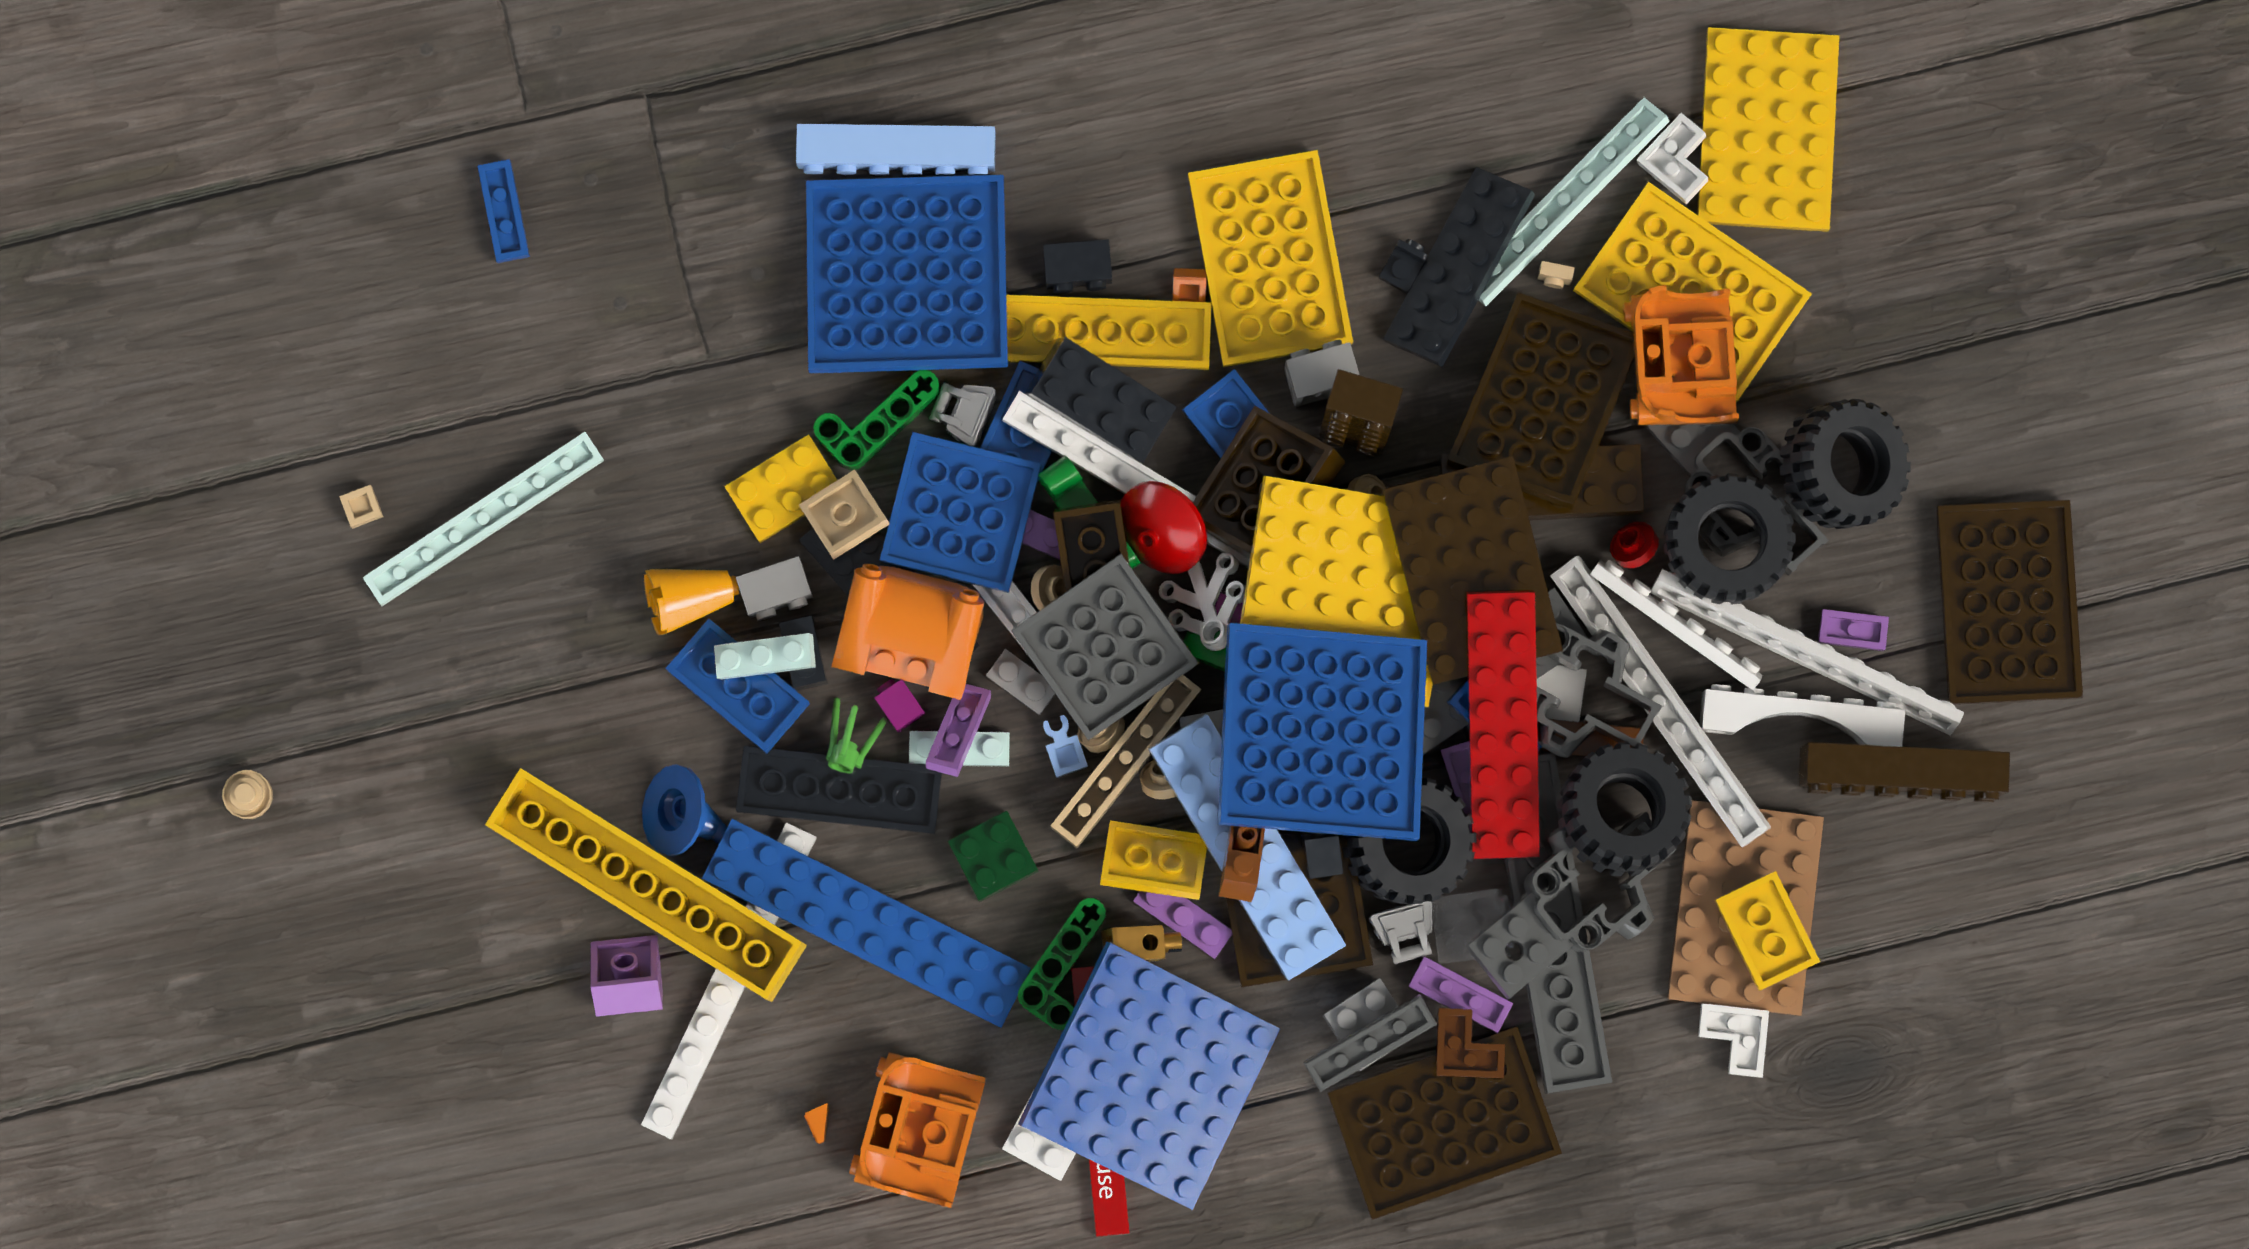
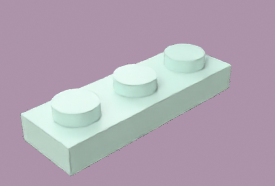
M810 633L714 645L717 679L721 680L816 667L813 634Z
M910 731L909 764L926 765V759L938 731ZM976 732L963 766L1009 767L1010 733Z

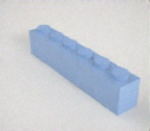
M797 124L796 164L798 169H804L805 174H823V169H835L837 174L853 175L856 174V170H869V173L872 175H888L889 170H902V174L908 176L922 175V171H935V175L953 176L955 171H968L969 176L988 175V172H995V126Z

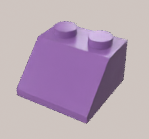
M657 935L591 942V992L596 1017L663 1009V986Z

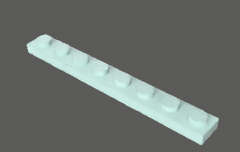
M1643 98L1521 220L1479 298V301L1484 306H1487L1669 122L1667 115L1646 98Z
M584 432L371 571L363 579L380 605L384 606L602 463L604 459L587 433Z

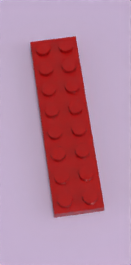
M1535 591L1467 592L1471 816L1474 822L1471 824V833H1476V843H1472V852H1475L1474 859L1540 857Z

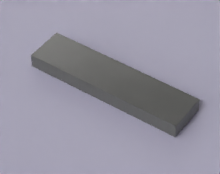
M1419 994L1303 1061L1321 1092L1437 1025V1022Z

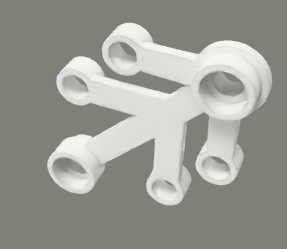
M1227 552L1222 553L1217 558V567L1209 585H1207L1200 561L1188 570L1195 593L1180 588L1173 581H1165L1159 588V595L1169 603L1178 601L1201 610L1205 622L1190 618L1189 614L1181 609L1172 611L1168 620L1177 631L1188 630L1200 635L1202 644L1212 651H1218L1226 647L1227 625L1237 604L1244 601L1246 588L1239 581H1233L1226 587L1227 597L1217 615L1214 605L1228 575L1234 574L1239 567L1238 559ZM1231 559L1230 566L1224 568V563ZM1174 587L1173 593L1167 596V591ZM1237 588H1241L1240 594L1234 597V591ZM1183 616V621L1176 625L1177 618ZM1221 630L1219 637L1214 640L1215 633Z

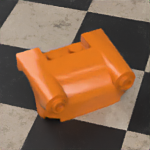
M1666 285L1650 288L1644 294L1631 295L1629 302H1624V322H1630L1631 328L1634 331L1638 390L1636 399H1630L1631 419H1637L1638 425L1737 424L1739 413L1736 412L1737 380L1733 321L1729 310L1730 289L1686 294L1671 292L1666 289Z
M863 564L862 567L856 568L854 571L831 667L861 675L868 671L899 680L902 679L903 681L929 687L928 692L961 700L966 686L973 649L984 616V600L979 597L977 591L958 583L895 567Z
M889 1052L887 1058L880 1057L876 1076L881 1079L878 1083L860 1156L854 1154L849 1174L855 1175V1183L952 1208L986 1077Z

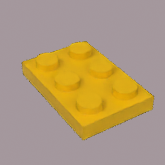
M808 434L724 487L759 543H762L804 517L805 514L799 504L836 482L837 479Z
M1110 820L1100 885L1199 900L1207 846L1197 833Z
M1776 871L1714 900L1758 991L1820 962Z

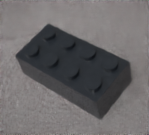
M1061 337L1056 340L1024 393L1141 464L1144 463L1176 409L1175 405L1067 337Z

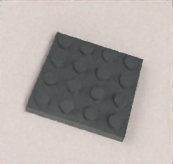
M1122 553L1011 630L1088 740L1198 664L1196 658Z

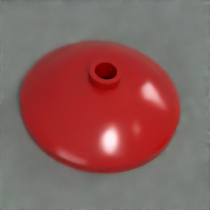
M1147 481L1135 485L1123 496L1120 503L1126 542L1142 563L1162 573L1179 574L1188 571L1200 561L1207 544L1206 528L1198 509L1185 494L1171 485L1157 481Z

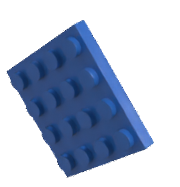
M912 432L880 562L1009 593L1038 481V474L1042 466L1041 463Z

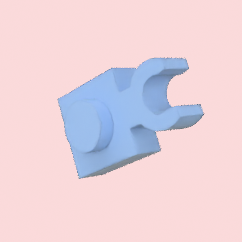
M1064 715L1060 716L1062 728L1059 731L1051 730L1048 721L1043 723L1045 733L1054 740V743L1046 745V749L1056 778L1088 767L1078 736L1067 737L1066 733L1069 729V723Z

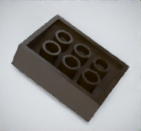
M1254 406L1194 499L1193 504L1202 516L1206 532L1250 559L1263 476L1330 487L1345 461L1333 447Z

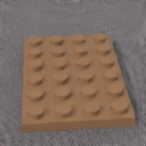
M1691 800L1692 807L1689 809V814L1692 817L1686 833L1667 999L1767 1010L1771 1013L1801 1016L1807 968L1758 991L1714 900L1776 871L1810 939L1824 817L1759 809L1771 828L1745 847H1741L1711 803Z

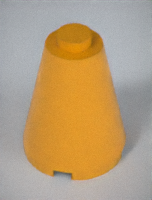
M650 569L646 570L644 575L648 608L651 607L653 614L657 616L652 617L651 620L658 635L667 634L732 604L734 596L739 594L736 577L730 576L727 570Z

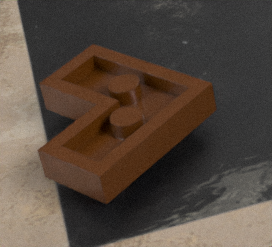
M1438 1008L1436 1076L1504 1078L1505 1044L1471 1043L1472 1009Z

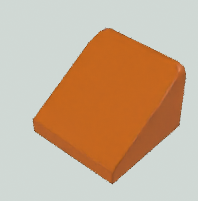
M1175 268L1173 273L1172 301L1205 302V269Z
M829 1103L806 1112L804 1115L816 1143L819 1144L824 1143L826 1140Z

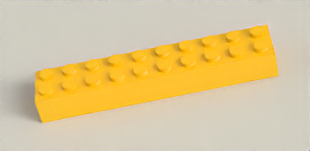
M521 768L485 824L498 834L770 1002L774 1000L807 946L802 941Z

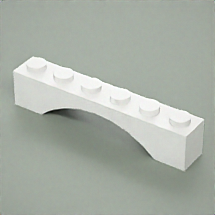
M1712 684L1711 690L1705 689L1702 692L1699 725L1707 733L1733 735L1743 727L1762 719L1781 715L1805 716L1836 726L1860 745L1902 747L1905 710L1897 709L1896 703L1877 702V707L1863 706L1864 700L1844 698L1843 703L1830 702V696L1811 695L1810 700L1797 699L1798 693L1778 691L1777 696L1764 695L1763 689L1757 688L1754 690L1744 688V693L1731 692V686Z

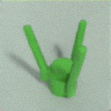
M835 698L832 709L830 743L826 759L829 760L828 766L842 773H853L854 767H862L866 754L887 723V719L881 718L860 752H858V746L850 741L858 706L853 705L847 720L843 739L839 740L837 744L840 699Z

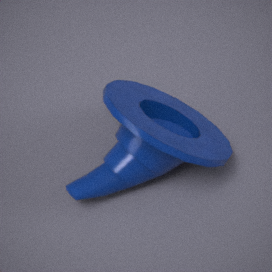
M675 764L664 767L653 777L645 793L642 820L647 840L656 852L667 856L682 854L694 844L697 837L706 840L711 839L719 844L727 826L705 801V793L697 775L690 768Z

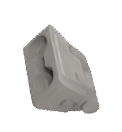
M943 383L929 419L936 423L945 424L947 433L952 435L956 441L977 448L997 399V393L993 387L964 385L959 389ZM954 397L957 401L951 416L946 415L950 400Z
M1431 902L1406 904L1369 915V921L1374 928L1373 932L1380 939L1381 944H1384V946L1390 945L1394 964L1432 954L1429 941L1427 942V935L1432 933L1431 931L1433 930ZM1415 937L1418 938L1420 944L1399 949L1398 942Z

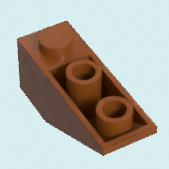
M1230 826L1219 897L1252 902L1258 884L1265 833L1264 828Z

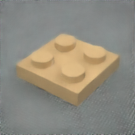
M855 469L799 504L833 560L889 525L885 515Z

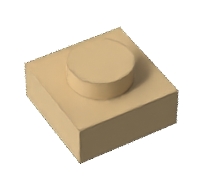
M1542 261L1537 279L1543 280L1545 286L1562 289L1564 285H1570L1575 267Z
M371 485L339 496L352 529L384 517Z

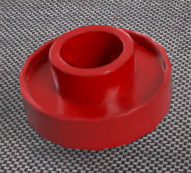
M1629 523L1614 535L1610 544V552L1615 561L1622 567H1640L1655 555L1659 547V538L1654 529L1647 523Z

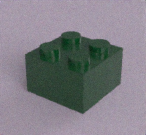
M1008 811L948 841L979 902L1039 872Z

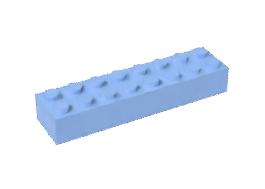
M1205 714L1148 748L1222 871L1230 828L1228 825H1218L1222 738L1209 716ZM1265 829L1258 884L1252 902L1239 901L1287 980H1290L1342 949L1346 944L1276 829Z

